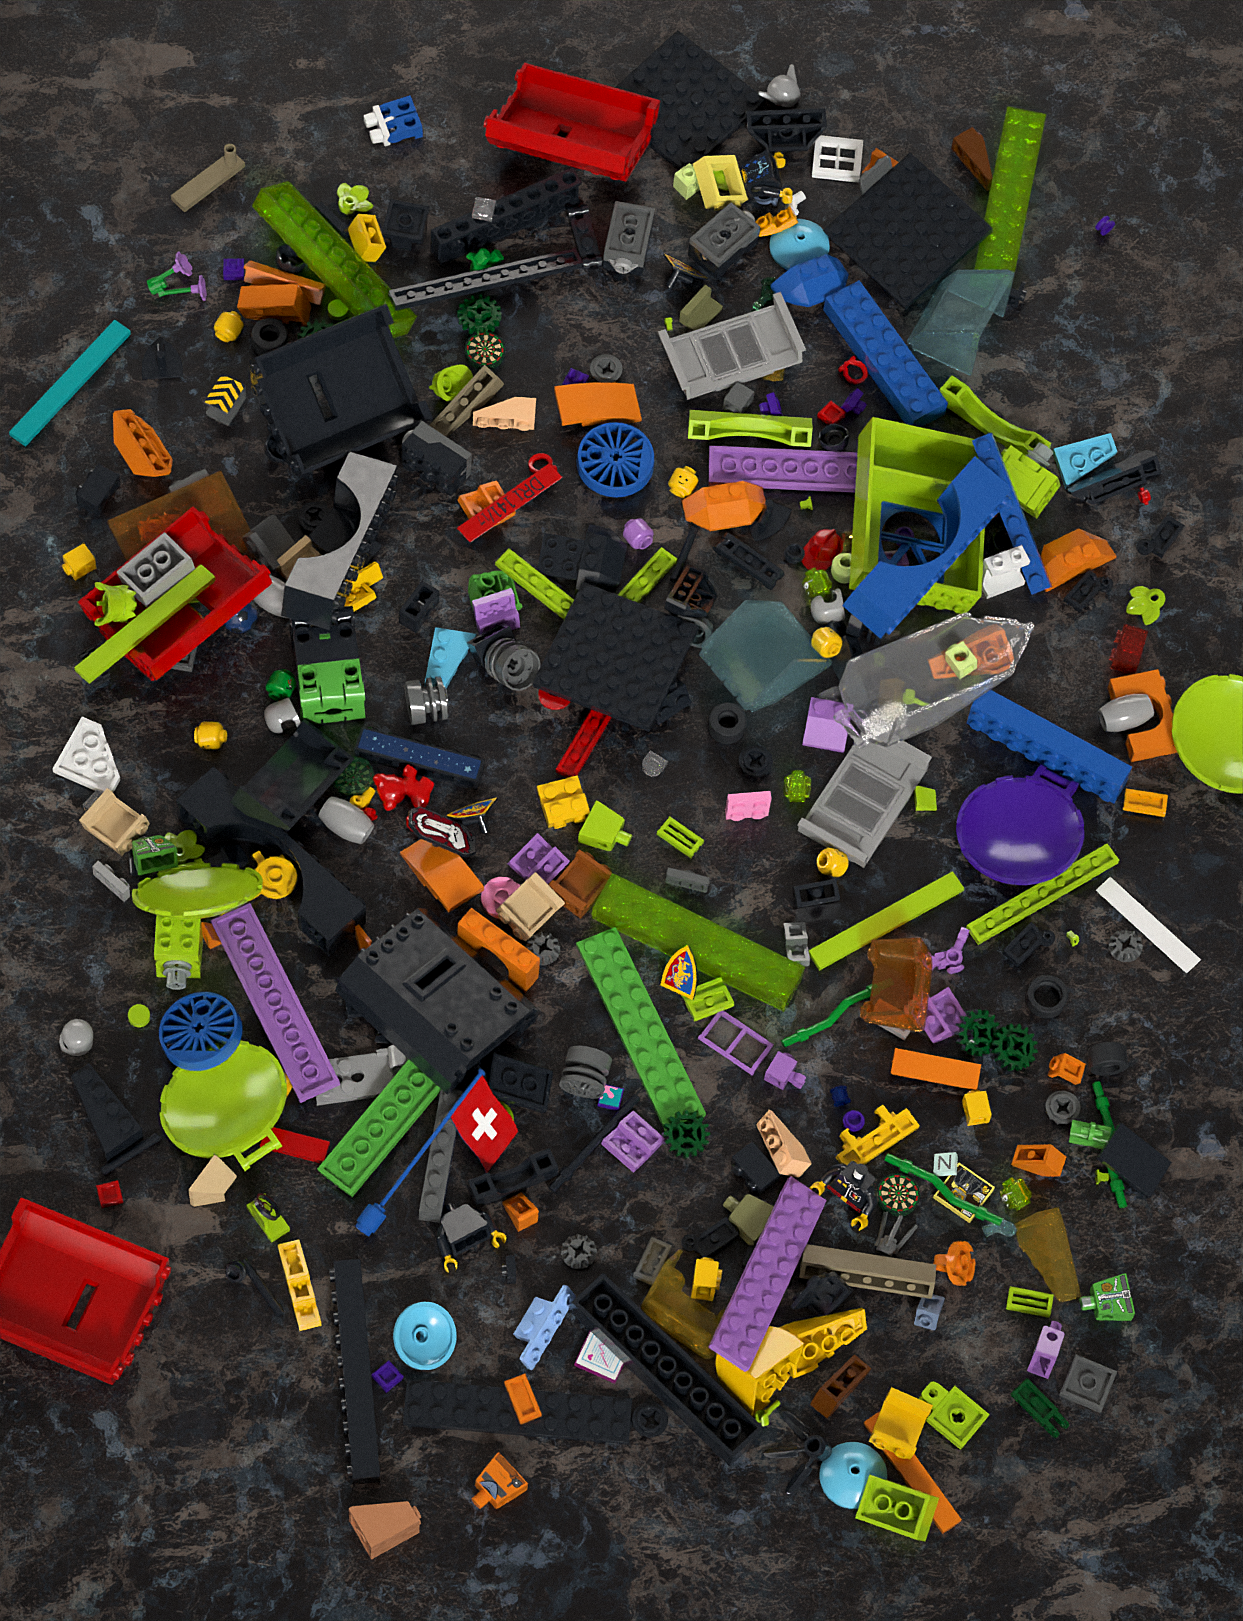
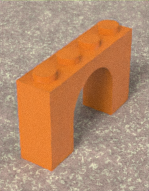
M1158 669L1110 679L1107 687L1111 701L1130 694H1147L1160 719V724L1156 728L1128 735L1125 745L1131 762L1177 753L1172 737L1173 713L1171 710V697L1169 694H1166L1165 679L1163 676H1160Z
M472 908L459 921L457 935L476 952L483 946L499 957L508 969V981L526 993L539 977L540 958Z

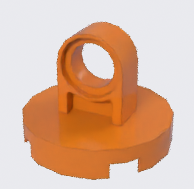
M955 1241L949 1247L947 1254H937L934 1256L933 1264H936V1270L947 1272L950 1281L954 1285L965 1286L967 1281L973 1279L975 1272V1259H971L970 1254L973 1248L966 1241Z

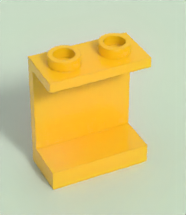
M891 1387L886 1395L869 1442L879 1449H887L893 1452L899 1458L910 1460L917 1449L916 1444L933 1405Z

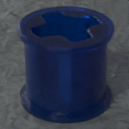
M838 1086L830 1090L835 1107L844 1106L851 1102L846 1090L847 1086Z

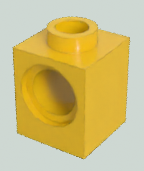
M85 544L63 555L64 564H62L65 573L68 576L71 574L74 580L96 569V560Z
M971 1090L967 1092L962 1100L967 1126L989 1123L991 1111L986 1091Z

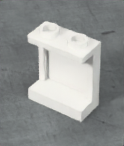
M1022 545L984 559L982 590L987 599L1024 585L1025 580L1020 572V568L1029 565L1030 560Z

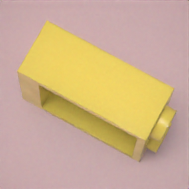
M735 155L704 156L693 163L706 209L722 210L731 202L740 208L741 204L748 200ZM723 170L730 196L719 195L713 171Z

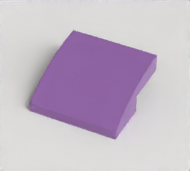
M511 588L472 601L479 635L500 623L509 625L511 630L520 628L519 613L515 606V597Z
M537 833L507 864L525 880L536 872L548 884L570 861L556 847L552 848Z
M949 987L931 998L928 996L911 1007L933 1044L959 1031L956 1023H962L960 1016H967Z
M632 1111L619 1122L616 1129L603 1139L601 1145L634 1173L661 1146L665 1138L637 1113Z

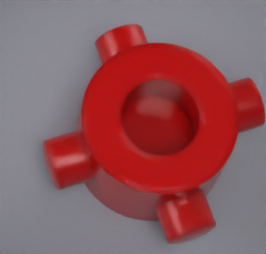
M1144 487L1140 488L1138 498L1141 503L1148 505V501L1151 500L1150 493L1147 489L1144 490Z
M362 809L371 821L377 819L378 816L375 809Z

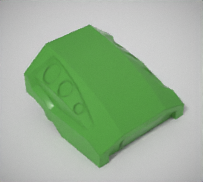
M503 571L485 572L472 575L469 578L468 594L471 605L473 600L511 588L515 597L516 609L520 610L522 608L513 579Z

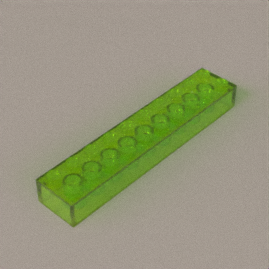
M1007 106L984 220L993 228V232L979 244L971 281L973 286L997 290L999 284L1009 286L1013 284L1046 114Z
M289 181L261 188L252 207L322 282L330 288L335 296L346 305L349 311L356 316L380 305L387 304L394 321L393 324L388 325L393 338L408 334L417 316L410 308L394 310L388 297V291L392 289Z
M613 873L592 909L593 919L611 928L616 927L619 932L670 957L678 950L689 945L695 957L697 970L715 979L722 977L724 983L783 1012L786 1010L804 975L805 966Z

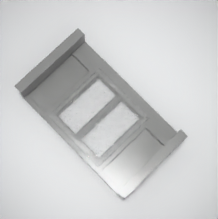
M781 292L773 294L774 305L686 334L669 338L666 329L658 331L687 400L715 390L717 392L732 387L736 382L742 384L772 374L774 371L802 363V352L806 351V348Z
M866 720L862 725L858 739L805 819L801 818L797 825L799 826L798 831L827 848L843 851L849 861L855 862L864 868L908 802L915 786L919 784L927 772L932 757Z

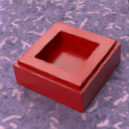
M832 401L817 414V417L827 425L838 424L846 416V412Z
M118 1180L96 1185L101 1208L123 1203Z

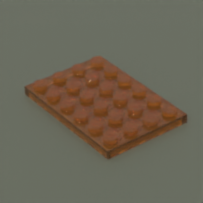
M222 471L148 502L107 522L126 561L191 507H194L199 512L201 510L204 511L210 519L208 523L211 529L218 535L221 533L227 539L230 546L234 544L240 553L248 550L242 537L250 531V528Z

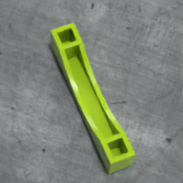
M953 375L940 388L941 394L948 402V409L983 433H993L995 441L1004 445L1006 449L1011 445L1024 455H1027V451H1033L1039 442L1050 448L1051 443L1036 432L1016 427L993 413L976 397L969 386Z
M689 410L688 439L710 440L726 436H753L772 439L790 446L811 447L812 418Z

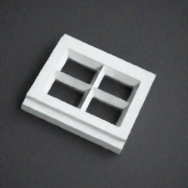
M821 135L815 141L812 177L859 183L863 140ZM822 146L837 148L836 156L821 155ZM840 149L855 150V158L840 157ZM820 159L834 160L835 169L820 167ZM839 161L854 163L853 171L840 170Z

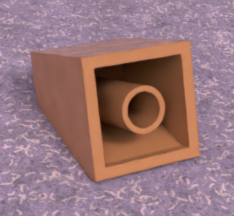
M408 1501L352 1506L349 1508V1522L371 1559L419 1533L421 1515L416 1506L411 1507Z

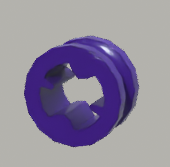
M1105 216L1097 223L1095 229L1097 231L1100 230V234L1104 236L1112 230L1115 222L1110 221L1109 216Z

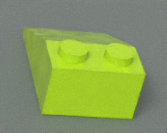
M869 1474L855 1518L916 1540L926 1541L939 1497Z

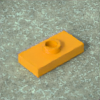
M1126 788L1123 810L1165 817L1168 795Z

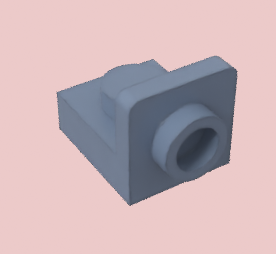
M934 1294L932 1299L921 1297L914 1324L930 1330H936L945 1298Z

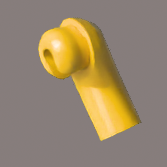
M368 786L362 795L352 796L349 802L360 809L367 808L375 794V790Z

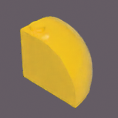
M769 1326L750 1369L746 1372L717 1354L716 1370L723 1389L754 1418L756 1411L763 1410L771 1402L769 1398L776 1388L781 1390L791 1376L788 1374V1371L791 1369L792 1364L796 1365L798 1363L804 1343L788 1331Z

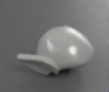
M791 64L789 66L787 75L775 77L769 83L767 92L759 91L758 94L775 105L785 108L794 106L801 97L794 65Z

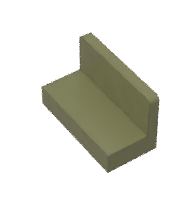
M704 285L680 311L679 322L692 331L706 327L722 310L723 306L711 298L712 289Z

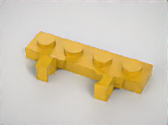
M882 1105L874 1112L880 1117L881 1123H879V1127L862 1139L861 1137L856 1139L850 1135L848 1128L841 1132L839 1137L844 1143L842 1146L844 1151L839 1153L836 1159L840 1164L848 1165L851 1161H855L857 1164H866L918 1129L920 1125L907 1108L896 1115L894 1112L890 1114L885 1106Z

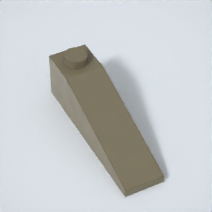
M484 365L429 426L448 437L469 419L473 412L485 405L500 390L504 383Z

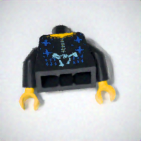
M767 149L760 154H755L741 166L744 188L753 197H782L783 203H792V190L785 188L783 191H780L783 187L778 168L785 166L783 154L777 152L773 156Z

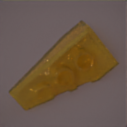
M1059 1207L1037 1212L1013 1224L1020 1248L1031 1259L1033 1266L1043 1276L1045 1283L1059 1303L1080 1298V1288Z

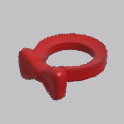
M852 356L838 368V371H843V375L849 383L860 384L867 378L868 371L865 364L855 360L856 357ZM851 364L861 368L863 372L862 378L852 379L848 374L847 366Z
M535 454L528 461L529 469L533 474L539 471L533 467L534 462L539 459L548 461L557 471L556 465H553L552 458L547 454Z

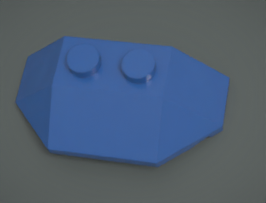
M825 254L791 267L774 281L770 287L774 294L781 292L785 303L811 307L824 302L826 297L845 288L849 274L839 259Z

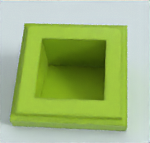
M915 786V811L937 810L935 790Z

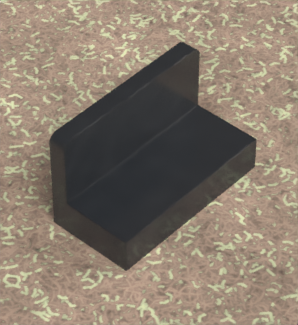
M321 201L315 205V216L341 243L350 237L348 227L353 220L347 214L341 212L335 202H331L326 206Z

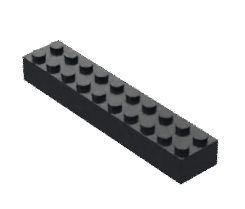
M604 1273L571 1302L570 1312L729 1467L761 1437L764 1427Z

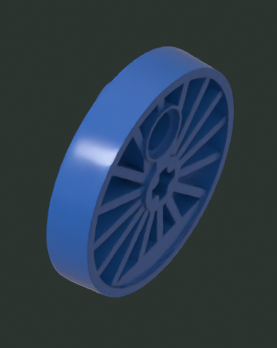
M617 422L602 424L589 431L580 443L576 460L577 470L582 481L591 490L608 497H625L640 491L651 479L655 463L653 447L646 435L631 425ZM610 432H618L616 447ZM605 433L608 444L600 436L601 434ZM622 433L628 434L620 447ZM633 437L638 440L629 447H627L633 439ZM594 438L600 446L591 442V440ZM643 445L642 450H637V451H635L636 449H638L639 447H641V446ZM581 458H585L586 462H582ZM585 469H590L592 471L587 473ZM601 472H604L598 482L593 479ZM632 472L638 475V479L633 475ZM612 473L610 486L604 485V481ZM623 473L632 482V484L626 486ZM616 474H618L621 487H614Z
M197 992L179 999L166 1011L160 1023L159 1039L165 1055L174 1065L184 1070L203 1071L220 1065L234 1053L241 1041L242 1021L236 1009L225 997L212 992ZM190 1006H192L193 1010L192 1017L185 1010ZM231 1012L233 1013V1015L228 1016V1017H225V1016H227L229 1013H231ZM182 1013L188 1021L177 1017V1015ZM173 1022L180 1026H170V1024ZM234 1024V1027H225ZM220 1035H231V1037L227 1039ZM212 1040L217 1041L223 1044L224 1046L219 1050V1048L213 1043ZM207 1045H209L214 1051H208Z

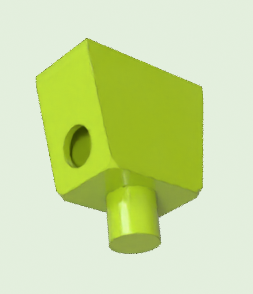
M596 800L579 832L578 842L602 850L612 851L616 842L628 846L632 834L623 831L625 822L623 817Z

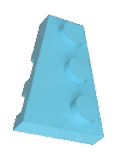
M1111 433L1053 449V455L1065 489L1117 453Z
M435 627L424 687H426V678L431 679L434 687L435 677L441 676L442 682L447 688L459 664L468 653L469 647L467 642L477 637V634Z

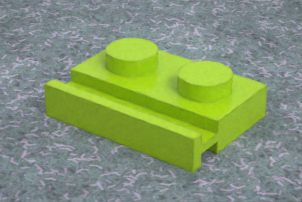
M722 977L697 986L694 1000L681 995L694 1022L734 1006V1001L726 985H724Z

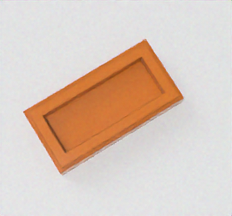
M526 1374L504 1381L505 1388L520 1424L542 1416Z

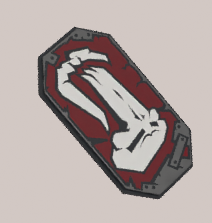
M423 807L408 810V826L418 838L432 843L434 847H441L464 858L476 854V838L466 826Z

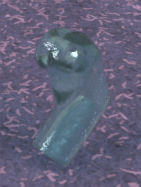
M1004 1219L1000 1226L991 1222L982 1227L987 1237L996 1232L1005 1236H1013L1017 1231L1013 1223Z

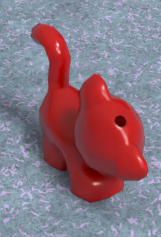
M408 764L403 769L404 778H400L395 774L386 775L384 773H377L373 776L378 795L383 801L386 811L394 809L406 795L409 796L415 808H426L430 801V793L434 782L425 776L418 781L416 779L417 770ZM407 816V817H406V826L411 830V828L408 826V816Z

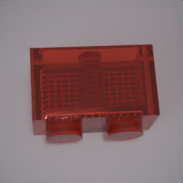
M1124 624L1122 631H1117L1114 642L1118 643L1116 649L1112 648L1109 660L1113 661L1111 669L1131 675L1136 673L1148 634L1147 630Z

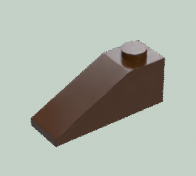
M971 127L953 138L951 149L988 191L991 188L993 178L985 141L981 133Z
M854 1354L819 1389L810 1405L828 1418L839 1408L872 1368Z

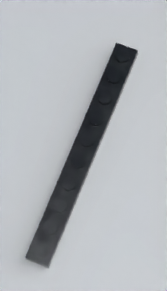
M573 248L389 290L388 297L394 310L397 311L580 269L583 267V261L577 249Z

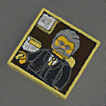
M961 1163L957 1164V1175H950L944 1181V1184L956 1197L978 1207L980 1205L983 1206L995 1189L994 1186ZM939 1190L933 1197L968 1223L975 1216L951 1204Z

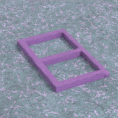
M725 1011L718 1012L702 1034L698 1036V1039L751 1075L754 1074L755 1070L774 1046V1044ZM721 1016L742 1029L726 1051L705 1038ZM746 1033L767 1046L751 1068L730 1055Z

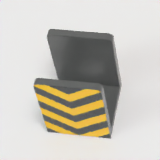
M222 374L205 400V404L210 406L206 411V415L225 425H230L246 400L245 385Z

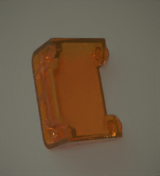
M922 938L872 940L871 948L868 949L867 953L868 960L874 966L870 1001H865L860 1007L861 1018L866 1023L910 1031H924L933 967L931 953Z

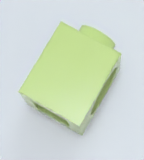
M690 163L674 174L673 187L686 200L700 190L694 167Z
M963 641L959 644L951 645L946 650L945 661L959 679L977 669V659ZM962 656L965 660L957 661L955 658Z

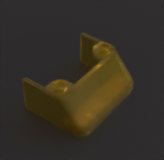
M679 1249L663 1265L641 1304V1310L672 1337L701 1357L710 1359L717 1353L708 1346L726 1308H723L716 1316L681 1291L685 1285V1278L681 1272L674 1268L683 1253Z

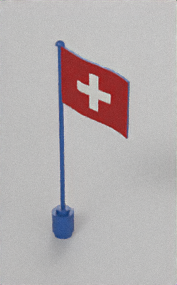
M483 1069L477 1070L479 1073L379 1205L377 1203H374V1205L368 1204L358 1217L355 1227L369 1237L371 1233L374 1234L387 1216L384 1215L386 1210L383 1206L450 1118L460 1137L478 1157L485 1174L488 1173L518 1133L511 1115L489 1088L483 1077L485 1076Z

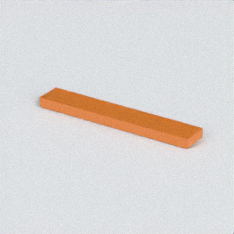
M880 1411L863 1423L870 1434H872ZM887 1449L882 1450L909 1488L939 1497L932 1520L942 1534L961 1522L960 1516L915 1454L909 1460L907 1458H899Z

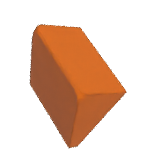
M201 922L203 939L208 948L212 949L220 945L221 942L212 924Z

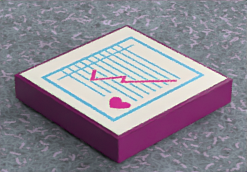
M589 1331L574 1366L615 1384L624 1364Z

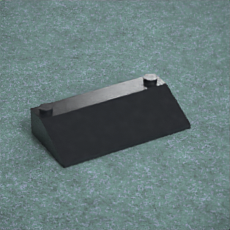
M304 719L291 738L245 786H241L230 803L249 817L289 831L355 758Z

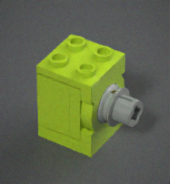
M1040 442L1033 451L1028 450L1027 455H1024L1010 445L1008 449L1005 448L1001 452L1003 462L1021 508L1037 519L1061 486L1058 477L1045 469L1046 466L1050 465L1047 461L1054 452Z
M157 915L154 947L157 977L167 978L166 986L168 988L180 990L186 987V978L201 979L203 946L201 919H173Z

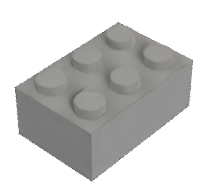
M164 532L120 568L117 574L122 585H129L128 589L136 592L134 597L148 608L195 570V566L191 557Z

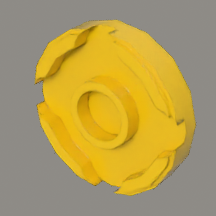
M270 857L261 861L255 869L263 879V888L260 893L267 898H284L292 893L296 887L297 872L294 865L284 857Z

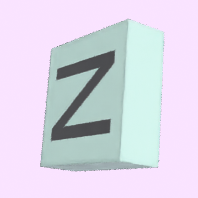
M957 1153L935 1154L933 1173L937 1176L957 1175Z

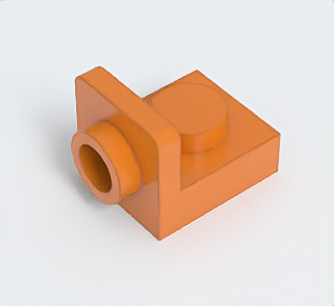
M1063 1053L1051 1059L1048 1076L1051 1078L1060 1076L1077 1085L1081 1083L1086 1064Z

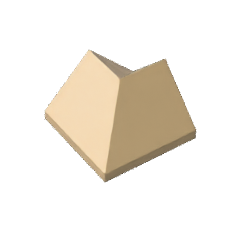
M216 1155L212 1157L189 1188L190 1204L194 1207L225 1201L224 1194L237 1177Z

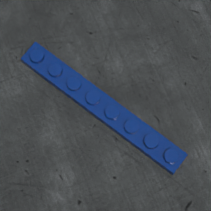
M993 433L972 440L979 460L1012 488L1008 494L1010 499L999 512L1013 548L1022 545L1030 560L1029 565L1021 567L1031 594L1033 595L1051 588V582Z

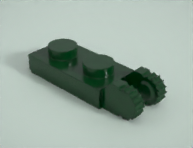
M1026 1378L1011 1392L1010 1395L1052 1437L1057 1438L1060 1434L1049 1422L1052 1417L1062 1428L1066 1429L1069 1427L1068 1421L1058 1412L1059 1409L1029 1379Z

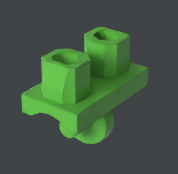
M1072 1120L1069 1142L1103 1149L1110 1138L1111 1127L1096 1125L1095 1122L1086 1123Z

